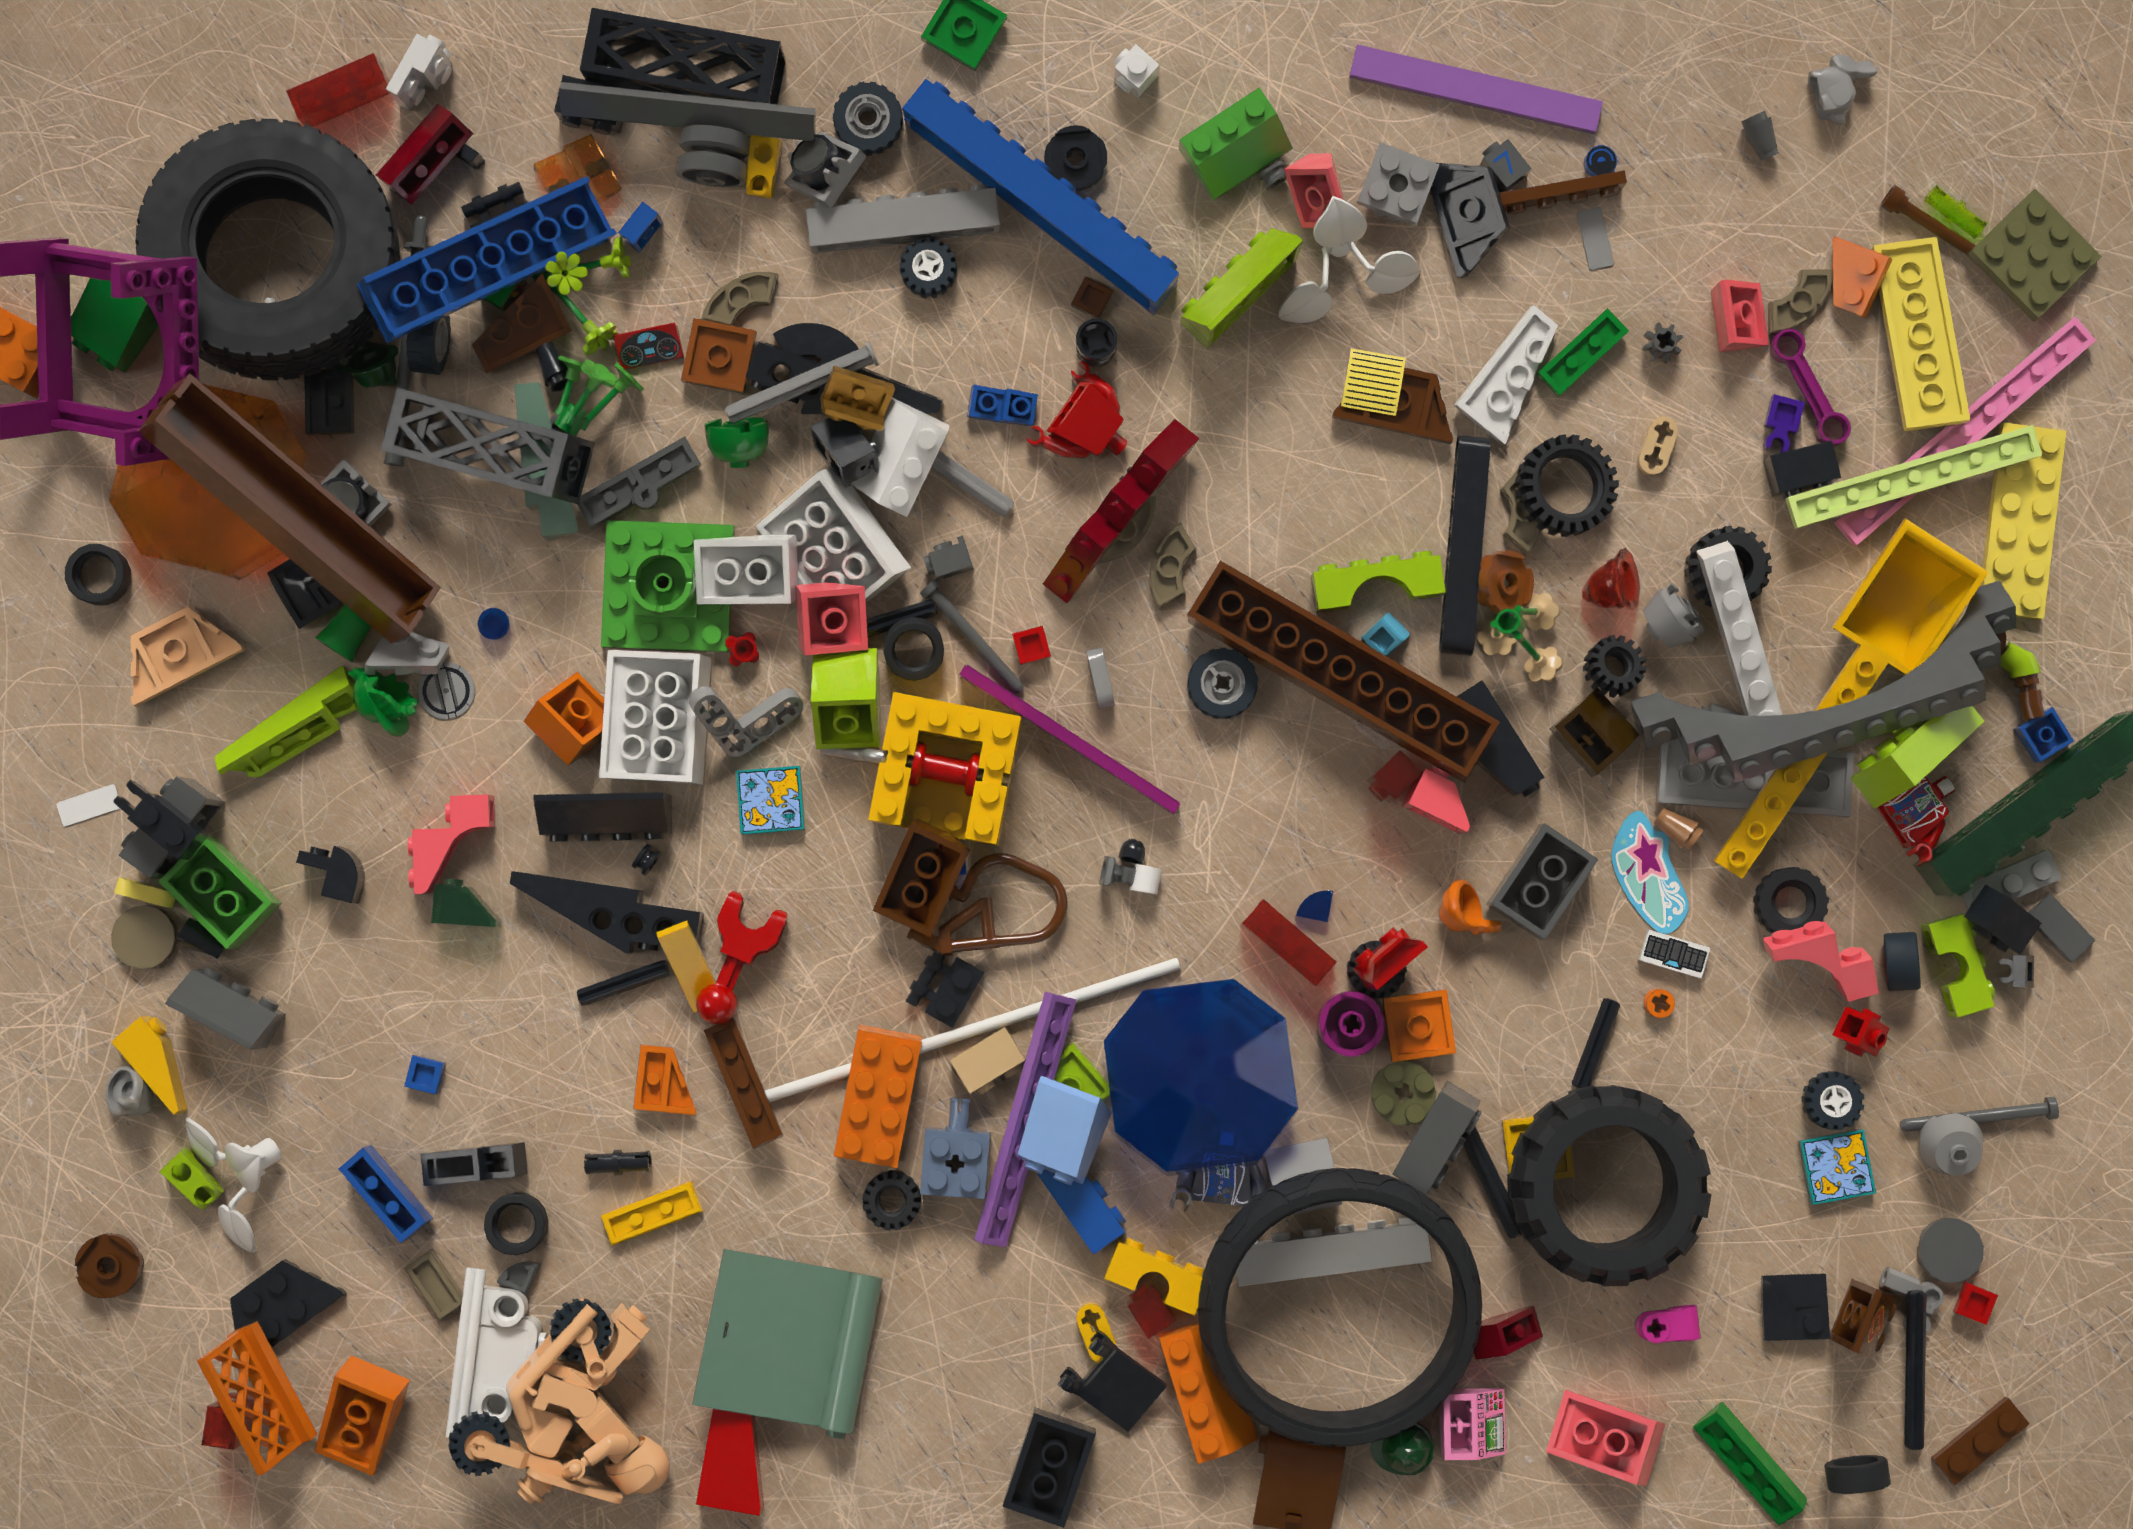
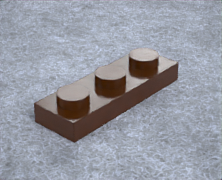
M2004 1397L1931 1458L1949 1481L1956 1485L2030 1423L2009 1398Z

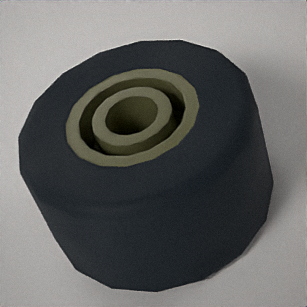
M1915 932L1884 934L1888 990L1920 989L1921 978L1917 934Z

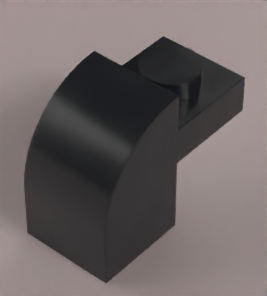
M311 846L309 852L299 850L296 863L327 870L321 896L359 904L365 882V872L360 859L352 851L341 846H333L331 857H328L330 851Z

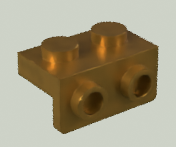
M833 366L820 398L822 412L836 421L846 420L856 423L857 426L865 430L876 429L882 431L885 426L884 415L895 391L894 384Z

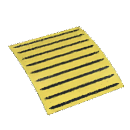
M1351 348L1341 406L1396 416L1406 358Z

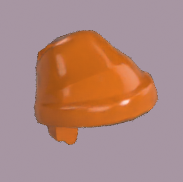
M1458 879L1444 892L1438 911L1439 919L1450 931H1470L1473 935L1502 931L1501 922L1485 920L1483 918L1480 899L1471 883L1465 879Z

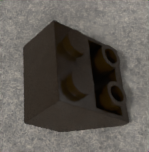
M1598 687L1549 728L1591 777L1603 771L1640 735L1605 695L1599 694L1600 689Z

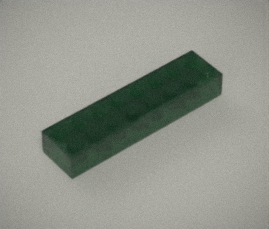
M2133 710L2116 713L1933 849L1931 860L1920 867L1916 866L1919 861L1913 864L1936 896L1948 895L1949 897L1954 894L1958 896L1963 895L1974 886L1972 881L1982 874L1986 877L2000 867L1998 861L2007 855L2011 858L2025 849L2024 842L2032 836L2038 838L2052 828L2049 823L2058 817L2060 819L2066 818L2077 810L2075 804L2081 799L2086 798V800H2089L2103 790L2101 784L2110 778L2114 781L2128 772L2127 765L2133 761Z

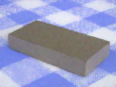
M430 1249L404 1267L439 1321L461 1307L463 1293L433 1249Z

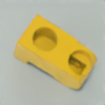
M751 135L746 179L747 195L773 198L776 173L778 174L783 144L780 139Z

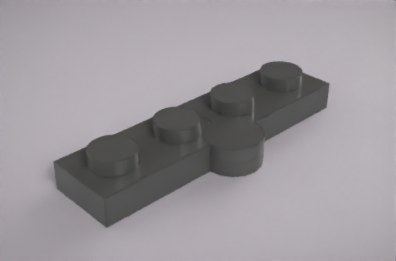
M684 436L583 494L578 507L590 528L598 526L634 504H637L642 509H652L659 502L660 495L658 490L702 465Z

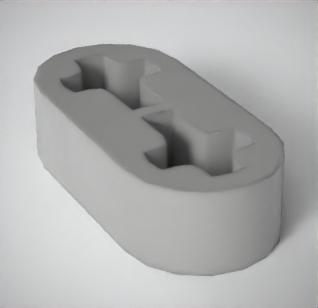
M1102 647L1086 650L1099 709L1113 707L1115 702Z

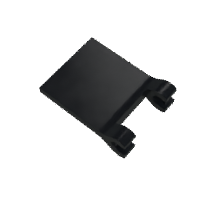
M1098 1330L1090 1339L1092 1343L1089 1349L1102 1357L1083 1379L1074 1369L1067 1366L1060 1375L1061 1380L1058 1382V1385L1064 1391L1081 1397L1129 1432L1165 1390L1167 1383L1120 1350L1105 1333Z

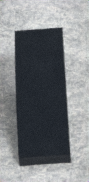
M525 1142L421 1154L424 1186L517 1177L528 1174Z

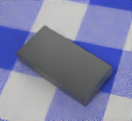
M2047 894L2029 911L2032 916L2042 923L2038 930L2068 962H2074L2096 941L2052 894Z

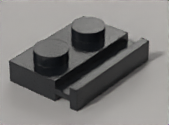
M324 369L307 377L304 374L305 433L307 435L354 434L353 375L336 369Z

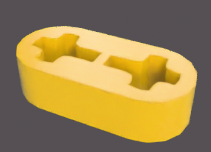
M1089 1302L1083 1304L1078 1309L1076 1320L1088 1353L1097 1362L1102 1356L1093 1353L1089 1346L1092 1343L1090 1339L1098 1330L1093 1331L1089 1322L1083 1323L1082 1318L1086 1316V1310L1091 1309L1092 1313H1099L1100 1317L1096 1319L1098 1330L1105 1333L1116 1346L1117 1344L1104 1310L1097 1303Z

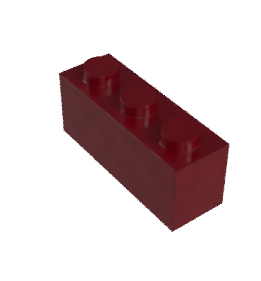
M437 103L378 171L376 176L398 196L412 205L474 133L453 113Z

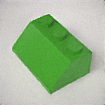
M1260 87L1179 139V151L1213 201L1293 149L1276 111Z

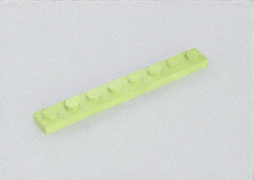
M2031 425L1793 495L1785 500L1794 529H1798L2042 456V452L2034 427Z

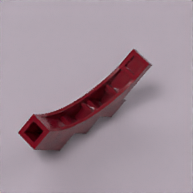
M1174 419L1142 451L1128 473L1110 490L1097 511L1078 529L1065 548L1066 551L1043 582V585L1065 603H1068L1112 544L1164 481L1185 460L1200 438Z

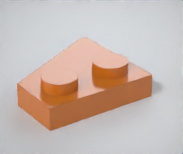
M1834 236L1832 240L1833 305L1866 318L1893 259Z

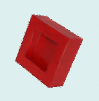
M1043 626L1012 634L1020 665L1051 658Z
M1964 1281L1953 1312L1987 1325L1998 1295Z

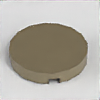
M150 905L135 906L123 912L115 921L111 933L112 947L117 957L126 965L138 969L156 968L161 963L163 964L174 953L178 941L176 940L178 935L174 921L171 920L165 911Z

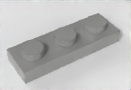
M2043 850L1957 889L1968 911L1971 903L1979 895L1985 884L2014 900L2062 878L2049 850Z

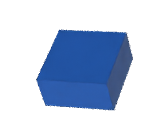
M642 201L618 233L626 244L640 253L663 224V221L655 210Z
M2053 707L2044 710L2045 716L2029 719L2013 729L2034 763L2045 760L2074 742Z

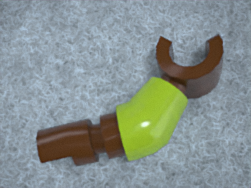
M2005 632L1996 634L2001 645V664L1999 665L2009 673L2010 679H2014L2015 688H2020V693L2017 694L2022 719L2028 720L2045 716L2041 689L2037 690L2036 684L2039 683L2038 674L2041 673L2037 659L2033 653L2011 642L2006 644Z

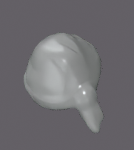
M121 1066L109 1078L105 1097L107 1107L113 1115H144L151 1110L153 1092L132 1066Z

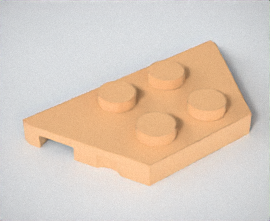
M187 606L131 635V652L133 654L131 662L133 696H131V703L137 707L244 652L246 649L242 644Z

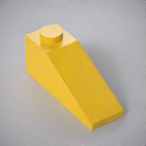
M140 1016L111 1043L173 1115L182 1114L188 1108L171 1039L165 1034L167 1028L157 1017Z

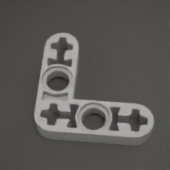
M702 686L695 689L691 693L688 702L700 722L730 757H740L797 718L804 706L797 692L791 688H785L776 692L738 720L711 687ZM705 700H707L712 706V708L709 711H707L705 706L702 704V702ZM787 702H790V703H791V704H790L789 706H787V707H785V705H784V704L787 703ZM773 711L777 713L776 716L772 714ZM727 717L725 724L720 727H713V723L718 718ZM768 718L764 726L760 728L754 727L759 719ZM731 733L738 740L736 743L731 742L728 738Z

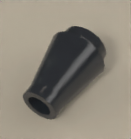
M552 342L544 343L536 349L544 384L550 387L552 392L562 391L565 389L568 380L565 378L568 367L558 360L560 354Z
M190 917L176 940L182 943V947L213 956L216 959L220 957L225 949L198 920L195 921Z

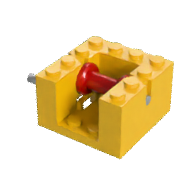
M893 692L882 750L864 748L821 749L820 753L858 761L879 763L868 818L871 822L908 829L910 824L918 818L946 831L956 839L998 847L1022 727V718L1017 715Z

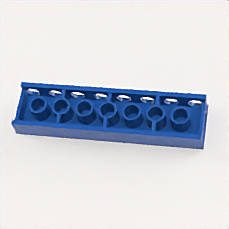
M588 176L363 277L356 286L386 343L394 341L546 270V263L549 261L556 263L555 256L559 252H565L568 259L572 254L579 255L611 240L617 233L614 228L611 229L588 184L590 182Z

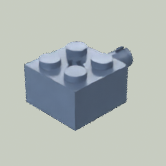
M951 1097L949 1126H945V1128L927 1127L925 1129L920 1194L985 1199L991 1132L975 1131L968 1128L971 1099L962 1098L961 1111H958L959 1098ZM955 1154L959 1155V1160L965 1164L960 1166L958 1171H953L952 1165L947 1164V1160H951Z

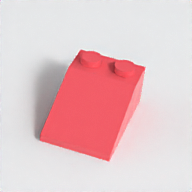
M1565 1390L1546 1452L1635 1485L1647 1486L1665 1423Z

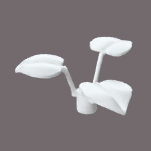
M1332 196L1326 210L1316 222L1313 230L1315 241L1323 246L1322 284L1319 287L1315 282L1308 281L1295 287L1280 305L1278 318L1288 322L1308 323L1320 319L1329 311L1332 305V298L1325 291L1328 288L1330 254L1335 257H1342L1351 250L1365 269L1371 272L1366 279L1367 287L1380 294L1398 292L1409 286L1420 274V267L1410 254L1403 251L1386 253L1376 261L1375 266L1370 265L1354 244V241L1359 240L1366 232L1367 222L1365 217L1350 203Z
M190 1117L186 1118L189 1143L196 1156L209 1167H215L218 1165V1160L226 1159L242 1184V1189L229 1202L228 1207L224 1204L218 1207V1216L227 1236L239 1247L255 1253L257 1250L254 1249L255 1239L252 1228L246 1218L236 1211V1204L247 1191L254 1193L259 1189L261 1176L266 1174L265 1169L281 1160L280 1149L272 1139L266 1138L253 1147L249 1145L241 1147L235 1143H228L224 1148L225 1153H221L218 1151L217 1143L209 1132L191 1120Z

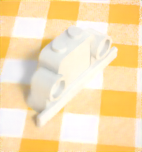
M466 1267L446 1438L449 1437L450 1432H453V1425L456 1422L459 1424L462 1421L461 1417L464 1415L467 1417L472 1416L471 1412L477 1411L478 1414H482L483 1411L489 1412L490 1416H497L501 1423L505 1422L513 1413L506 1392V1384L512 1375L547 1338V1333H543L541 1321L534 1316L525 1315L528 1310L526 1296L518 1290L485 1285L486 1269Z

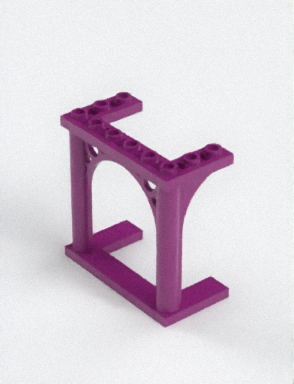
M62 237L0 242V277L35 274L39 400L0 405V440L71 430L115 439L116 464L128 466L170 459L142 436L138 430L153 410L158 408L157 405L172 385L188 374L193 375L199 381L197 258L187 256L161 259L69 245V239ZM70 275L111 281V297L120 299L142 297L151 308L162 336L164 366L156 393L142 408L130 412L73 401ZM162 295H163V309L161 308V304H160Z

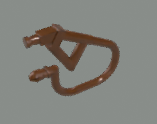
M991 854L981 858L970 868L960 890L955 885L949 900L967 901L978 876L983 870L992 865L1005 864L1045 881L1053 889L1056 896V910L1049 924L1040 931L1033 933L996 935L992 898L984 897L938 927L939 937L935 935L929 937L910 928L907 938L913 939L920 943L921 946L941 954V957L952 956L953 952L1039 943L1050 938L1060 928L1067 912V894L1061 881L1050 871L1011 854ZM981 914L983 937L951 940L953 932Z

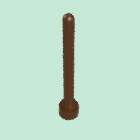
M1896 185L1888 191L1880 204V207L1889 213L1894 211L1897 214L1900 212L1966 255L1976 246L1908 201L1909 197L1905 195L1906 192Z

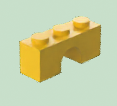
M1127 1237L1125 1242L1118 1239L1105 1271L1104 1279L1135 1291L1139 1279L1144 1274L1158 1272L1168 1281L1164 1303L1195 1316L1204 1268L1187 1262L1185 1266L1173 1262L1175 1258L1173 1255L1158 1249L1155 1254L1143 1250L1145 1244Z

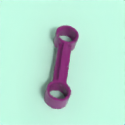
M1784 329L1771 340L1770 353L1776 361L1788 366L1817 420L1815 426L1817 440L1820 443L1832 441L1833 446H1837L1849 437L1851 432L1850 421L1845 415L1834 412L1803 355L1806 346L1803 335L1795 329ZM1790 336L1794 338L1798 345L1797 354L1793 357L1782 355L1777 347L1780 337ZM1826 419H1835L1840 422L1843 427V434L1840 439L1831 440L1824 435L1822 427Z

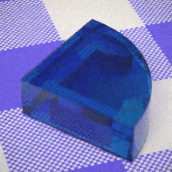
M1324 890L1309 895L1299 905L1295 916L1328 922L1333 891Z

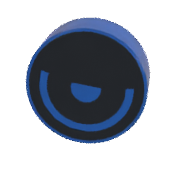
M1605 145L1593 147L1584 159V168L1590 176L1612 173L1617 165L1615 152Z

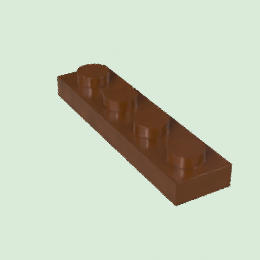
M1625 170L1501 192L1500 196L1507 215H1515L1525 212L1526 207L1538 205V209H1548L1555 207L1557 202L1569 200L1570 204L1587 201L1588 196L1600 194L1601 198L1613 197L1618 195L1619 191L1624 188L1627 179Z
M732 1017L726 1023L705 1029V1035L752 1148L756 1149L783 1137L781 1127L735 1018Z

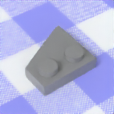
M414 632L394 643H390L382 636L365 663L364 673L375 675V669H395V675H408L410 673L437 674L449 654L450 645Z

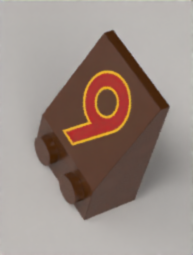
M1851 1279L1830 1332V1340L1858 1354L1873 1357L1874 1352H1878L1884 1342L1885 1335L1882 1332L1886 1322H1890L1895 1314L1896 1303L1894 1301L1896 1297Z

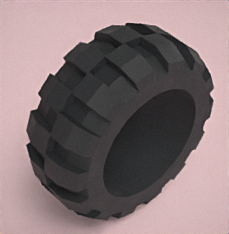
M1591 1085L1568 1091V1095L1555 1102L1550 1101L1533 1115V1122L1524 1133L1520 1132L1511 1155H1514L1511 1174H1507L1508 1198L1512 1201L1515 1213L1513 1218L1523 1238L1536 1250L1537 1255L1561 1273L1583 1283L1587 1281L1608 1287L1628 1286L1629 1282L1640 1279L1648 1281L1668 1271V1265L1680 1254L1685 1256L1699 1238L1696 1235V1231L1702 1217H1708L1712 1194L1707 1192V1176L1711 1172L1705 1150L1700 1149L1693 1136L1695 1131L1680 1113L1674 1112L1662 1100L1639 1090L1615 1085L1596 1087ZM1604 1126H1627L1639 1133L1650 1144L1658 1157L1663 1177V1189L1659 1205L1650 1221L1640 1231L1626 1239L1612 1243H1594L1579 1239L1564 1224L1555 1204L1553 1182L1559 1160L1570 1144L1584 1133Z

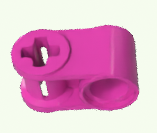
M1682 1305L1669 1307L1668 1309L1646 1311L1641 1313L1635 1321L1637 1334L1652 1343L1701 1339L1697 1305ZM1652 1321L1659 1324L1658 1328L1653 1329V1333L1647 1331V1326H1651Z

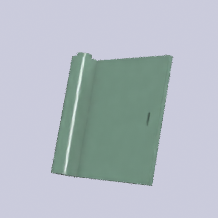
M723 1249L692 1405L819 1426L827 1430L826 1436L845 1439L846 1434H852L883 1278Z

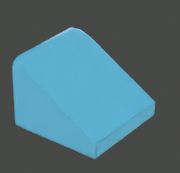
M1388 612L1361 638L1368 646L1388 657L1410 636V633Z

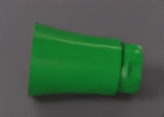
M344 604L330 623L315 638L353 663L361 644L372 627Z

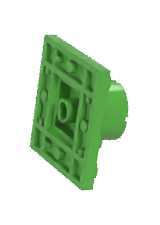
M606 520L601 647L729 653V648L725 646V640L730 636L731 604H697L693 541L698 539L734 537L735 526ZM663 579H669V585L666 588H660V583Z

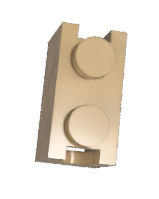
M1005 1026L957 1055L950 1062L968 1092L972 1093L976 1090L981 1095L995 1086L993 1079L1003 1073L1006 1078H1009L1022 1070L1023 1067L1020 1063L1025 1061V1057Z

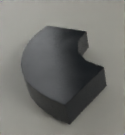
M818 323L794 324L773 333V336L783 349L803 357H817L821 359L825 352L842 357L859 349L844 333L830 326Z

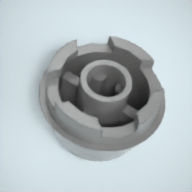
M1673 583L1664 589L1659 588L1643 610L1649 622L1646 624V627L1656 640L1661 639L1669 648L1697 640L1696 636L1706 630L1703 625L1699 624L1702 622V619L1690 601H1686L1682 596H1677L1676 593L1679 592V588Z
M1959 1113L1942 1115L1938 1118L1934 1116L1926 1122L1920 1132L1919 1151L1923 1161L1929 1168L1938 1173L1959 1176L1971 1172L1978 1166L1982 1158L1984 1139L1980 1127L1974 1120Z

